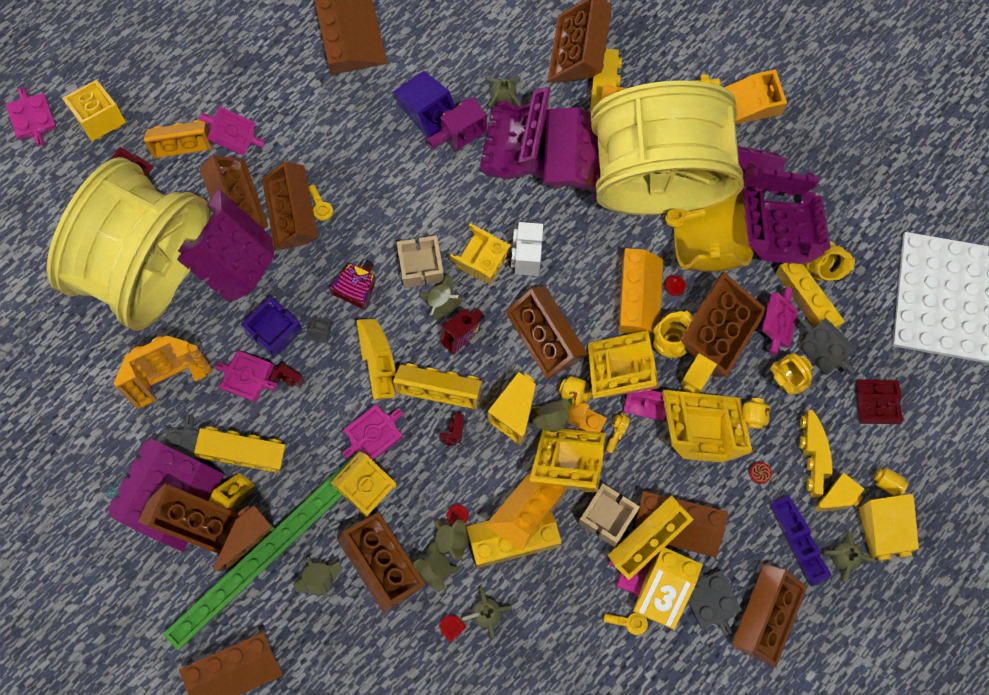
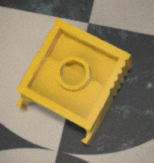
M470 223L469 231H473L474 236L461 257L451 254L450 261L456 263L458 269L471 276H475V278L483 282L485 281V283L491 286L511 253V244H507V242H503L499 238L497 239L492 234Z
M359 452L330 483L367 518L370 516V512L392 488L396 487V483L368 455Z

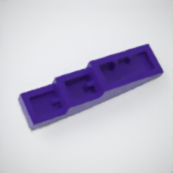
M787 496L771 503L770 507L810 586L812 587L830 579L831 573L820 557L821 551L811 537V530L791 497Z

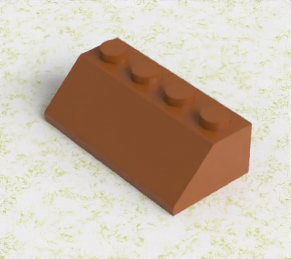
M212 155L200 167L210 200L217 190H221L263 229L269 227L245 159Z
M285 161L262 178L275 251L307 245L318 238L305 166Z
M546 286L531 288L506 311V314L546 379L575 365L588 354Z
M164 484L147 501L138 522L220 554L236 519L240 516L231 510Z
M643 491L640 496L638 505L640 508L636 514L633 531L669 497ZM676 499L694 520L666 546L716 558L725 532L728 511Z
M379 512L341 533L338 539L340 546L384 614L403 603L426 585Z
M764 564L754 591L750 596L746 611L742 616L738 631L734 636L732 646L742 653L776 668L807 586L787 570Z
M265 632L179 669L189 695H242L284 676L268 634Z

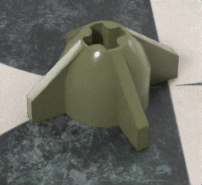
M519 76L499 80L488 78L487 83L492 87V99L488 104V108L491 110L497 102L504 100L515 107L521 106V103L516 98V85L521 81V78Z
M446 275L443 283L434 287L430 293H420V297L432 307L430 316L433 319H439L453 312L463 301L459 295L453 292V279L450 275Z
M563 398L558 402L548 403L544 406L534 405L532 409L537 417L532 421L535 428L549 432L562 430L570 418L568 413L570 403L568 400Z
M436 520L435 525L438 531L435 542L438 543L439 553L443 555L451 554L454 560H461L467 545L464 521L456 520L452 526L447 525L443 521Z
M847 532L846 542L839 544L833 551L822 552V555L832 557L835 566L843 571L842 582H847L850 571L857 569L862 562L874 563V559L864 556L860 547L853 542L852 532Z
M437 542L429 546L427 555L423 560L418 559L413 563L423 581L437 592L445 589V578L459 571L458 567L451 566L447 558L439 553Z
M307 557L306 560L309 566L303 571L302 580L293 583L296 592L312 593L316 596L323 595L326 598L333 581L343 570L340 562L329 567L323 563L313 564L310 557Z
M482 587L479 588L482 600L478 601L474 606L473 614L462 617L463 622L474 620L479 627L489 629L492 639L495 638L493 627L500 622L501 613L511 611L512 606L500 607L495 600L486 599Z

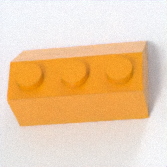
M201 120L186 124L176 123L166 127L156 126L152 129H147L144 136V142L153 158L212 150V143L207 139L210 128L208 123Z

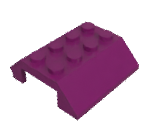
M549 87L533 91L531 103L515 107L506 100L497 102V107L492 108L490 121H496L497 123H489L486 138L493 140H485L482 155L489 157L481 158L479 171H482L486 176L508 180L535 173L549 106Z
M555 108L547 110L544 184L558 189L572 184L597 193L596 183L600 178L598 137L591 128L590 112L580 108ZM595 194L594 196H592V200L597 202Z
M737 146L739 166L743 171V189H747L750 186L757 191L766 189L775 194L781 191L783 194L793 196L794 194L803 195L817 187V184L820 182L819 176L812 172L803 175L782 171L787 159L775 152Z
M751 187L742 189L748 245L764 261L807 264L825 255V251L831 248L823 197L821 195L815 196V192H807L801 196L800 203L764 200V191H757Z
M217 190L207 205L214 212L194 243L183 242L178 250L181 255L178 256L177 260L187 269L190 268L193 274L199 279L204 280L205 284L215 292L217 291L228 302L231 299L238 300L254 290L274 258L273 238L221 190Z
M150 439L149 442L145 441L138 453L141 455L140 460L135 458L129 469L128 474L131 475L130 478L125 477L117 492L120 494V497H114L108 511L111 512L109 516L148 537L184 552L189 542L138 522L147 501L164 484L209 501L213 490L218 488L224 474L156 440Z

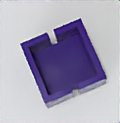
M271 296L241 324L244 332L273 359L303 331L300 323L288 311L285 312L284 308Z

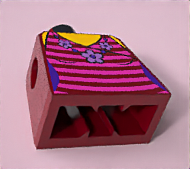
M363 259L359 267L348 264L330 286L331 295L366 311L376 283L375 275L370 273L374 264L367 259Z
M468 309L462 310L442 326L439 342L454 356L478 333L480 321L485 318L484 314L479 309H475L472 313Z

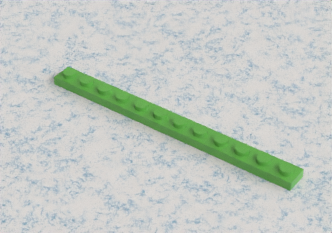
M359 451L163 633L178 651L343 497L330 483Z

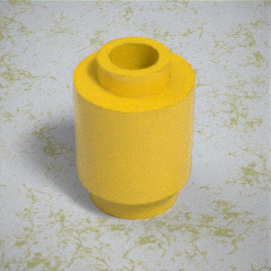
M887 467L883 470L879 469L874 477L875 485L893 496L903 495L909 484L905 477Z

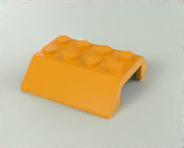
M166 335L164 337H156L151 343L135 347L130 353L126 354L114 385L137 409H140L157 400L151 388L152 385L187 368L190 369L196 382L206 377V374H211L213 369L196 345Z

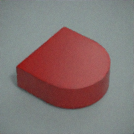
M453 615L446 616L440 623V630L450 643L467 628L458 617Z

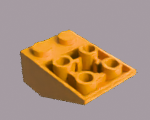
M776 69L756 73L724 87L733 93L736 98L737 117L735 124L782 115L787 105Z

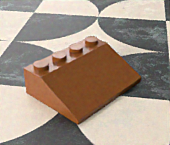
M315 0L331 75L387 64L373 0Z
M583 0L558 15L547 82L555 83L589 79L602 72L607 36L609 34L611 3L606 0Z
M721 272L682 335L681 341L694 359L700 353L717 364L711 374L713 377H726L767 309L729 275Z
M248 505L238 513L240 517L236 519L213 567L215 571L226 570L275 530L255 505L252 508Z

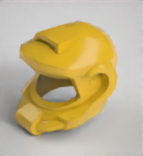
M830 241L831 248L825 251V255L803 265L816 280H840L849 274L851 270H854L855 257H852L851 253L845 251L843 247L836 246L834 242ZM837 254H839L841 258L840 266L835 271L830 272V268L836 262Z
M689 311L670 313L655 326L653 330L655 335L653 346L662 356L678 358L684 356L689 351L681 341L682 335L694 318ZM672 322H680V323H682L685 327H683L682 325L670 324V323H672Z
M795 353L787 354L783 359L772 364L770 370L774 374V379L789 395L800 394L811 386L813 367L805 356L800 357Z

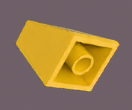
M518 372L488 410V422L522 446L526 436L536 384L532 377Z
M913 494L874 499L859 507L870 558L886 561L890 560L892 555L898 554L899 558L913 556L912 552L919 549Z

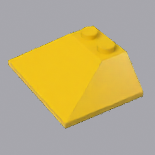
M649 330L588 343L593 399L659 388Z
M671 390L662 391L671 443L683 459L725 462L752 452L747 424L742 419L743 407L741 398Z
M562 429L558 432L542 430L530 482L586 492H598L603 467L606 433Z

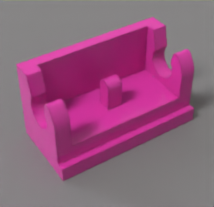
M652 390L627 394L623 412L664 421L666 411L663 395L661 392Z

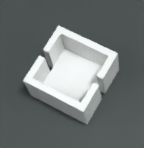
M519 222L518 229H514L511 268H515V274L539 276L543 224Z

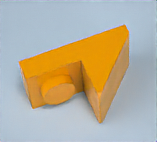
M570 404L568 424L583 431L601 432L607 420L606 417L589 410L588 404Z

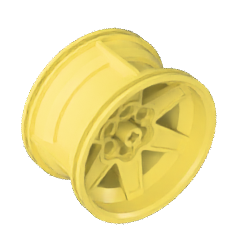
M663 81L621 90L596 104L591 112V128L598 137L600 178L596 183L597 202L602 207L619 213L656 215L667 214L669 210L674 208L683 209L684 211L705 209L726 202L738 195L744 187V179L738 160L735 128L737 108L736 98L733 93L721 86L706 82Z
M118 157L107 161L97 168L80 186L58 223L47 259V277L50 285L68 296H93L109 304L117 320L134 331L147 328L165 312L179 284L190 272V268L187 269L177 260L178 256L181 255L178 250L184 241L194 243L208 223V203L204 198L191 192H173L166 196L159 193L149 178L144 175L141 167L126 158Z

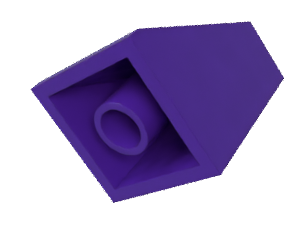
M422 71L393 91L398 105L426 138L441 131L440 117L447 110L456 108L450 91L426 71Z

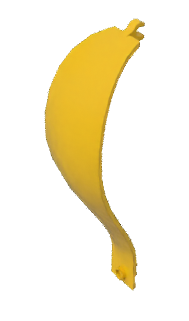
M709 74L701 75V80H696L721 86L720 79H709ZM743 191L726 202L705 208V216L685 220L682 226L674 227L676 257L680 267L684 270L698 272L727 271L748 266L752 261L754 250L748 245Z

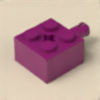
M474 97L464 100L458 107L443 113L440 117L441 131L427 138V142L434 150L447 141L453 151L456 152L487 132V114Z

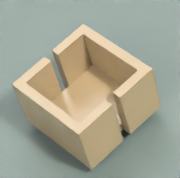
M437 235L419 238L420 250H416L415 239L397 242L404 288L421 286L422 281H426V285L444 281Z
M602 484L578 524L593 534L598 531L600 533L599 538L615 547L640 506L624 496L618 504L615 501L619 493Z

